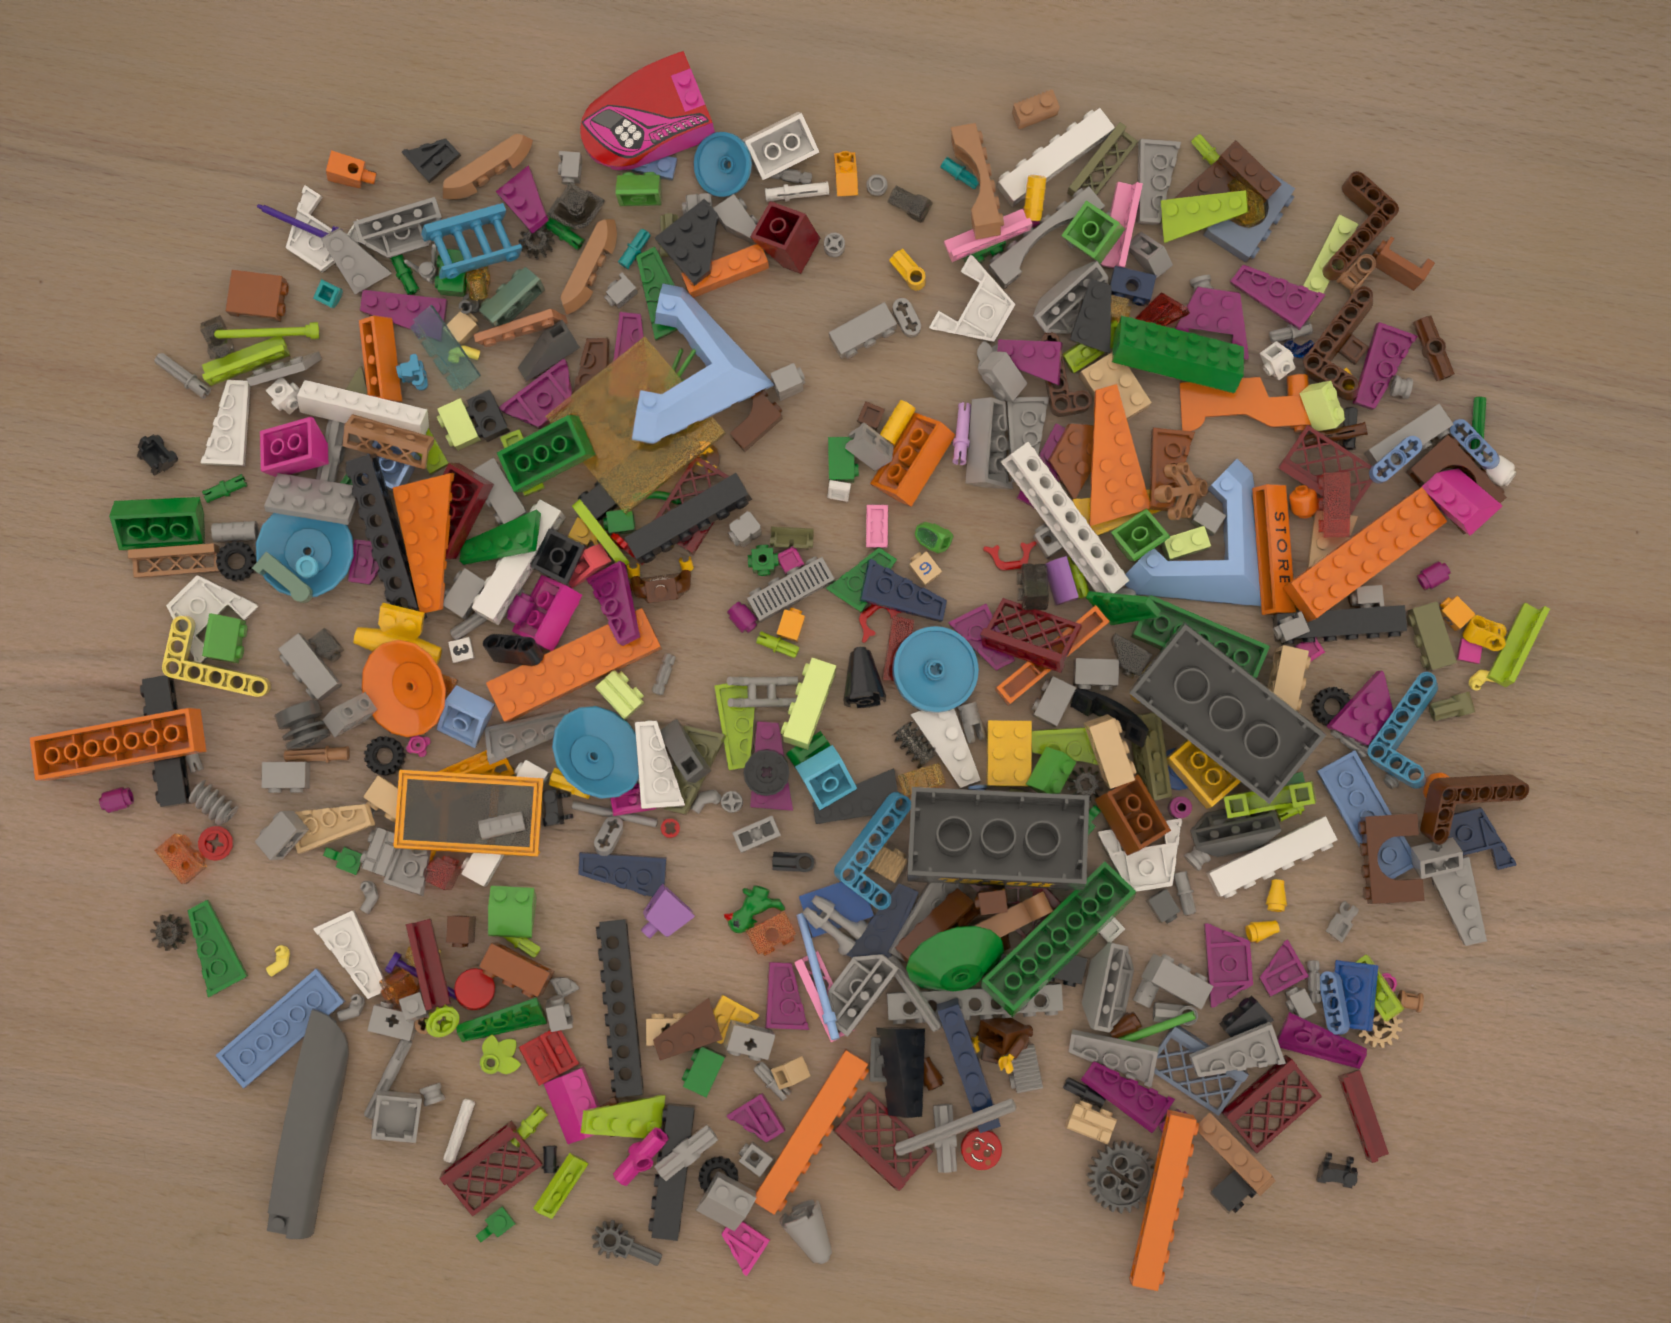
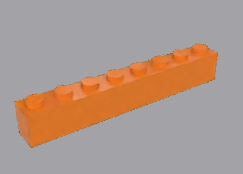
M845 1049L757 1190L756 1204L775 1215L777 1210L780 1212L783 1210L787 1203L785 1197L788 1192L793 1193L799 1184V1181L796 1179L800 1173H806L811 1165L808 1161L811 1155L818 1154L823 1145L820 1143L824 1135L829 1136L834 1128V1125L831 1123L836 1116L838 1118L841 1117L846 1108L843 1105L846 1099H852L858 1089L855 1087L859 1079L863 1081L869 1072V1069L866 1068L868 1062Z
M1167 1110L1129 1277L1132 1286L1158 1291L1159 1284L1162 1285L1164 1282L1165 1272L1163 1271V1266L1169 1260L1168 1244L1174 1238L1173 1222L1178 1220V1200L1183 1198V1178L1188 1176L1189 1165H1187L1188 1157H1192L1194 1144L1191 1143L1193 1135H1197L1199 1123L1196 1122L1197 1120L1194 1115Z

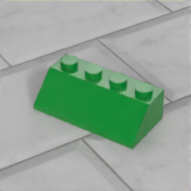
M200 497L114 501L109 517L119 550L205 544L204 511Z

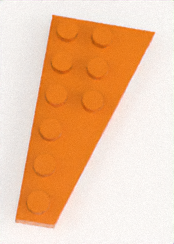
M1117 384L1095 390L1089 526L1137 513L1146 508L1150 509V501Z
M454 473L392 488L419 612L423 613L443 609L445 583L443 582L444 569L447 566L445 556L449 541L451 517L449 515L450 501H452L451 482L454 479Z

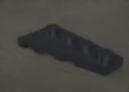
M894 768L855 784L856 790L821 810L813 802L815 823L821 824L874 815L888 795L898 792ZM899 799L896 801V808L900 807Z

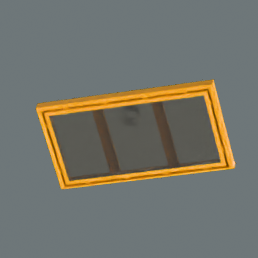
M399 770L393 846L400 849L538 857L540 853L539 842L544 778ZM522 811L526 830L482 840L478 821Z

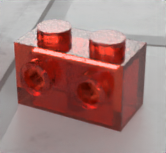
M449 855L436 857L435 860L432 859L426 870L429 873L425 881L442 890H452L462 870L461 865L458 864L459 860Z

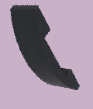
M1075 689L1070 707L1086 716H1090L1092 713L1099 717L1107 714L1119 721L1122 730L1125 731L1124 738L1141 748L1144 747L1149 728L1134 712L1107 696L1085 689Z

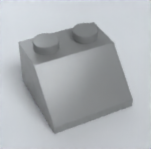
M717 1171L696 1211L735 1231L753 1206L757 1198L756 1191Z

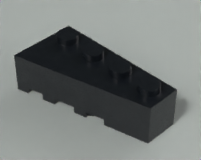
M877 1027V1035L881 1037L882 1044L879 1046L880 1055H883L885 1066L882 1067V1075L885 1076L887 1086L884 1089L888 1115L904 1118L922 1117L925 1028Z

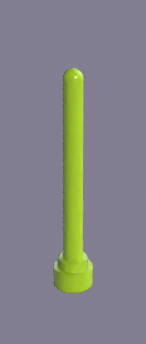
M310 322V325H305V327L216 330L214 336L222 339L306 335V338L319 339L318 322Z

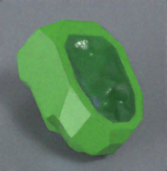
M923 522L917 525L915 529V536L918 542L938 554L948 549L954 537L948 529H944L935 523Z

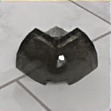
M569 182L560 198L557 197L547 216L567 228L574 230L587 228L597 217L605 204V200Z

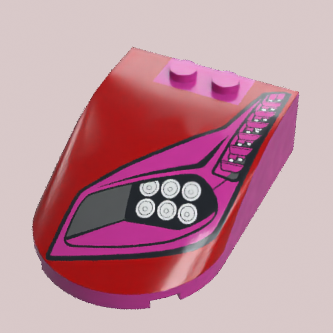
M684 51L648 64L614 85L589 105L582 117L580 126L581 139L588 155L596 163L611 167L613 170H630L696 146L707 136L715 133L713 122Z

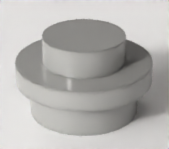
M872 175L866 184L868 192L874 196L884 194L887 190V180L881 175Z

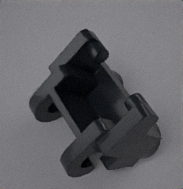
M153 434L148 438L144 436L140 439L137 457L140 460L144 459L152 468L151 473L154 476L162 471L165 472L178 461L176 453L172 450L168 451L164 447V441L161 436Z
M560 789L543 791L542 801H544L546 816L543 818L544 827L564 824V820L574 818L573 814L564 815L562 798L571 797L570 793L561 794Z
M1326 1152L1324 1162L1322 1161L1319 1164L1316 1181L1325 1184L1326 1182L1343 1183V1187L1346 1188L1355 1186L1358 1181V1172L1355 1167L1351 1169L1354 1158L1348 1156L1346 1165L1331 1163L1329 1161L1332 1160V1153Z

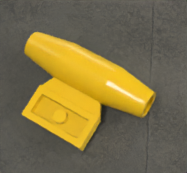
M382 603L380 606L378 625L381 629L357 627L354 635V644L372 652L382 643L403 640L415 643L427 651L436 664L439 663L442 654V647L418 638L423 630L425 613L387 603Z

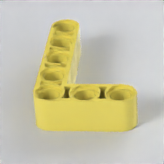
M178 616L173 620L162 664V671L166 676L255 697L269 693L271 683L265 677L188 660L195 631V621L190 616ZM183 619L188 622V629L186 631H182L179 628V623ZM178 640L184 645L181 652H177L174 648V644ZM173 661L179 666L177 673L170 671L169 666ZM194 666L200 670L198 678H194L191 675V669ZM215 671H218L222 676L219 683L214 682L212 679V674ZM236 676L241 677L243 680V685L240 688L236 687L233 683ZM257 681H261L264 684L262 693L255 690V683Z

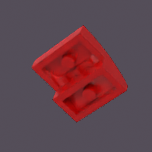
M549 1030L518 1047L538 1086L579 1064L561 1030L555 1032Z

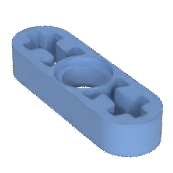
M1463 419L1455 420L1453 422L1454 425L1450 427V432L1482 467L1485 469L1497 467L1500 462L1498 453L1467 421ZM1459 426L1468 434L1466 438L1458 432L1457 428ZM1473 439H1479L1481 442L1480 446L1475 450L1470 449V442ZM1485 451L1489 456H1492L1493 461H1486V458L1481 453Z
M1409 436L1403 439L1371 467L1369 471L1370 479L1379 484L1391 478L1421 451V440L1416 436ZM1410 443H1414L1413 449L1406 453L1403 452ZM1392 454H1397L1400 457L1401 462L1399 465H1394L1391 462ZM1387 466L1389 469L1383 472L1382 476L1378 477V470Z
M1323 972L1320 975V991L1327 1028L1333 1034L1343 1035L1348 1032L1350 1023L1342 980L1336 972ZM1333 978V982L1328 985L1327 981ZM1336 990V993H1329V991ZM1333 997L1338 999V1007L1336 1009L1330 1006V1001ZM1333 1013H1340V1015L1333 1016ZM1338 1021L1341 1022V1026L1336 1028L1335 1024H1337Z

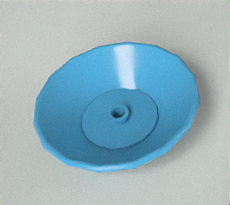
M273 513L260 530L256 541V559L258 562L265 552L270 553L312 589L313 597H318L334 589L347 575L354 557L353 537L348 526L345 524ZM307 548H311L310 555L305 554ZM303 556H310L318 562V573L312 578H304L296 571V563ZM266 572L263 577L278 592L291 596L287 588Z
M597 706L579 707L564 715L555 728L552 749L556 765L567 782L582 793L600 799L619 797L631 790L637 783L639 774L636 734L630 724L615 712Z

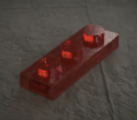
M892 616L882 680L894 682L892 671L894 656L900 644L912 634L913 619Z

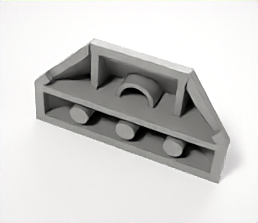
M432 197L353 221L361 244L387 258H391L429 246L431 240L424 242L421 235L423 226L440 221L442 217L436 198Z
M1095 260L1069 272L1039 299L1033 317L1045 333L1069 334L1072 332L1089 280L1092 278L1103 283L1108 281V276L1098 261Z
M1109 942L1090 960L1082 1006L1091 1029L1111 1032L1113 1026L1119 1022L1126 1012L1134 973L1132 960L1128 953V946Z
M883 954L854 956L828 990L832 1012H835L837 1019L835 1022L837 1029L848 1037L891 983L900 967Z

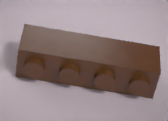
M956 888L922 922L918 923L906 937L902 938L895 949L900 957L908 963L910 955L922 942L937 933L955 927H966L980 914V911L976 910L973 900Z

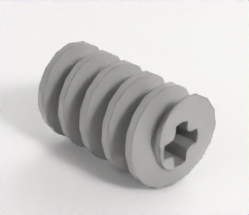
M206 780L201 781L191 792L189 802L192 804L196 803L195 807L197 809L202 808L203 814L209 813V819H216V825L228 822L237 812L239 806L231 809L230 806L233 801L230 800L224 803L225 795L218 798L219 790L216 789L211 792L213 785L209 784L205 787Z

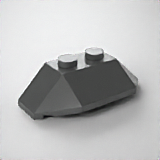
M1225 808L1205 813L1196 825L1192 827L1190 833L1196 850L1215 857H1221L1260 848L1281 832V827L1275 811L1269 810L1228 818Z

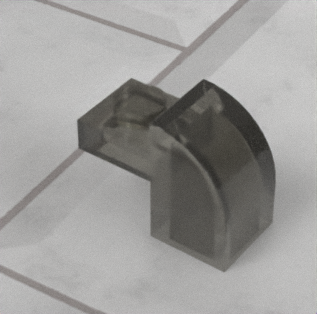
M221 315L201 323L200 330L208 344L207 352L211 359L223 358L235 352L231 338L218 339L214 336L216 330H228Z

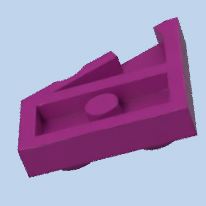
M1287 939L1259 979L1269 997H1272L1309 976Z
M763 1092L727 1114L728 1119L736 1121L745 1130L756 1134L758 1138L766 1143L786 1130Z

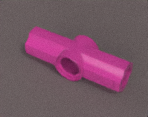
M655 1127L642 1142L632 1144L628 1149L629 1156L613 1173L614 1178L621 1185L627 1186L639 1172L650 1169L653 1165L652 1158L669 1140L667 1134L660 1128Z

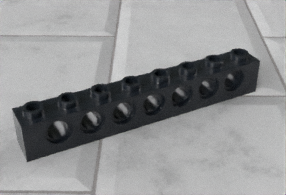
M369 454L346 461L345 471L353 484L352 493L360 506L358 509L360 518L364 520L366 525L365 535L371 541L373 548L371 550L374 561H377L379 567L378 576L386 589L384 591L385 598L391 605L403 607L401 605V598L403 597L408 601L407 609L419 611L405 544L377 454ZM364 473L367 474L369 477L368 484H365L362 481V475ZM370 494L375 497L374 505L370 504L368 500ZM376 515H379L382 519L380 526L375 522ZM383 535L388 538L387 546H384L381 542ZM389 556L395 560L394 567L388 564ZM395 577L401 580V587L395 585Z
M627 919L599 922L600 926L596 927L597 940L601 939L602 948H598L599 961H603L604 970H600L601 983H605L606 992H603L602 996L603 1004L608 1007V1013L605 1014V1025L610 1028V1035H607L608 1049L612 1048V1057H609L610 1071L614 1070V1079H611L612 1093L616 1092V1097L643 1095L644 1085ZM611 936H615L619 940V945L615 949L608 946V939ZM612 958L620 960L621 967L619 970H613L610 967ZM614 980H620L623 983L621 992H616L612 989V982ZM616 1002H622L625 1005L624 1013L619 1014L615 1012L614 1004ZM618 1024L626 1025V1035L622 1036L617 1033L616 1027ZM624 1045L629 1048L630 1053L628 1057H621L619 1055L618 1049L620 1046ZM626 1067L631 1070L632 1076L630 1079L622 1078L620 1074L622 1068Z

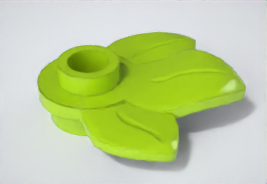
M494 1035L486 1038L482 1045L481 1069L487 1074H494L497 1071L503 1074H510L516 1071L521 1065L513 1057L517 1046L516 1040L505 1039L498 1042ZM488 1059H493L495 1061V1065L493 1067H490L487 1064Z

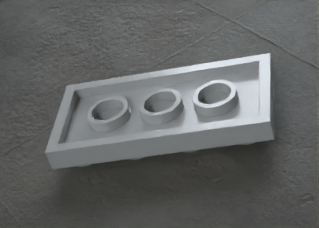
M277 473L264 508L266 512L349 525L358 500L353 496V485Z

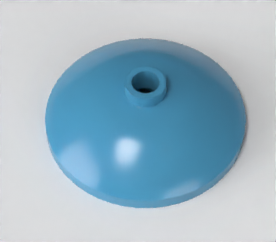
M716 132L707 136L699 144L694 156V172L697 181L708 193L718 197L731 196L738 193L746 185L750 177L752 167L751 155L746 144L738 136L728 132ZM729 161L731 162V167H730V168L728 167V162H729Z

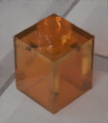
M401 967L379 981L382 988L380 992L383 998L397 1005L400 1003L399 999L411 996L418 991L410 972Z

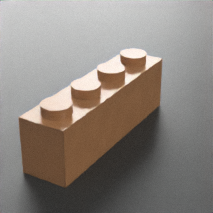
M1211 1113L1199 1122L1198 1134L1259 1196L1276 1181Z

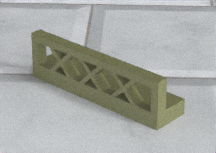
M1119 122L1069 186L1067 193L1070 196H1073L1075 192L1085 187H1090L1098 195L1138 143L1135 138L1125 132L1127 126ZM1121 137L1131 143L1127 149L1118 150L1117 142ZM1116 154L1117 163L1112 166H1105V157ZM1096 171H1103V181L1093 183L1092 174Z
M1154 712L1136 714L1149 728L1142 750L1140 746L1131 742L1136 775H1139L1145 787H1148V792L1154 801L1172 797L1161 718Z

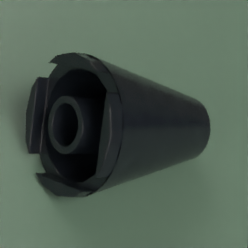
M856 647L849 656L843 698L844 705L850 708L851 704H857V708H870L881 705V700L884 703L886 702V694L872 653L866 647Z

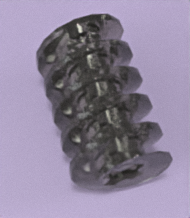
M909 721L893 734L897 735L894 742L902 741L900 749L908 748L905 755L913 754L911 762L919 761L917 769H920L935 756L933 753L936 748L931 747L928 749L930 741L922 742L924 734L916 735L919 728L911 729L913 721Z

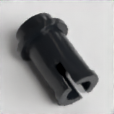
M555 1145L543 1146L544 1166H541V1169H544V1173H557V1168H559L556 1155L557 1146Z

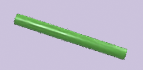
M1194 1011L1118 1039L1134 1042L1195 1020L1196 1016Z

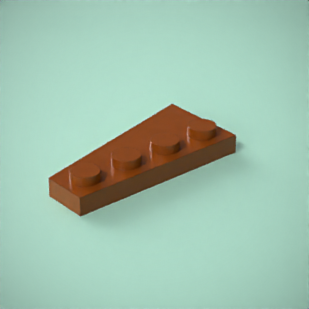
M1153 427L1151 431L1150 470L1151 510L1168 511L1170 507L1174 506L1176 496L1173 497L1171 502L1161 503L1155 499L1154 491L1160 485H1170L1172 488L1179 487L1173 477H1166L1164 469L1167 464L1177 465L1178 463L1186 462L1195 432Z

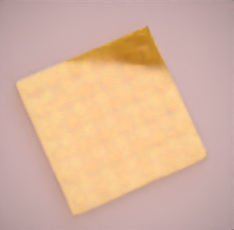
M645 336L545 416L551 424L567 415L579 416L596 454L583 461V463L625 514L629 513L726 434L716 420L710 416L700 422L696 421L688 425L687 428L673 435L669 434L654 444L632 440L640 390L663 394L683 382Z

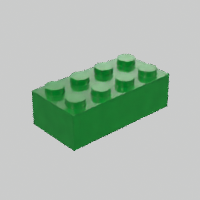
M567 415L497 452L514 492H526L596 455L579 416Z

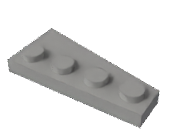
M569 709L485 727L489 764L491 765L552 739L557 725L564 715L570 713Z
M415 802L405 827L404 840L432 842L438 809ZM397 848L383 882L387 885L424 896L431 850Z

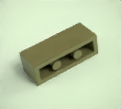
M1438 602L1408 610L1407 621L1409 626L1413 627L1415 633L1413 640L1416 647L1420 649L1422 667L1426 668V671L1429 672L1457 663Z

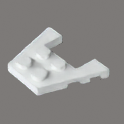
M305 185L295 219L324 232L331 233L332 229L311 216L322 197ZM292 225L286 245L288 251L322 273L335 263L320 237ZM353 225L347 234L358 244H361Z
M970 255L961 272L980 284L959 321L938 311L929 328L994 342L1013 310L1015 303L974 256Z
M199 575L193 578L166 606L173 620L178 616H190L194 619L195 631L190 651L194 661L203 663L207 657L202 656L204 642L198 635L207 627L209 613L219 615L229 605L243 620H246L259 606ZM184 619L181 620L179 628L182 631H186L188 629V622Z
M1181 818L1166 821L1171 831L1164 835L1165 844L1144 847L1140 851L1128 856L1125 851H1121L1120 843L1112 830L1097 832L1118 874L1136 892L1173 885L1180 827L1182 825Z

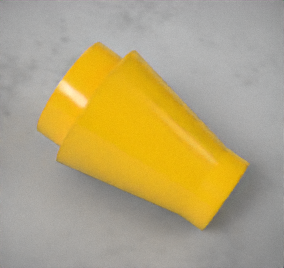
M1271 880V887L1265 904L1268 911L1285 912L1287 900L1284 880Z
M1276 920L1250 922L1249 925L1245 926L1248 940L1255 943L1280 931Z

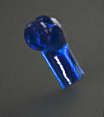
M1287 340L1284 344V347L1289 349L1293 356L1297 358L1305 356L1314 346L1312 340L1307 341L1303 345H1298L1293 340Z

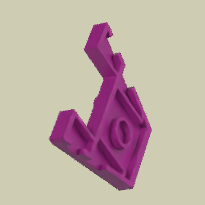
M1197 286L1175 329L1188 333L1189 329L1192 328L1231 334V343L1243 346L1244 359L1248 360L1249 354L1240 293Z

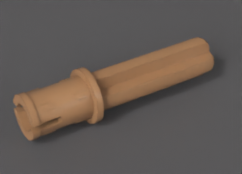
M326 746L325 748L284 751L285 762L326 761L329 763L331 760H349L350 758L348 746L332 748Z

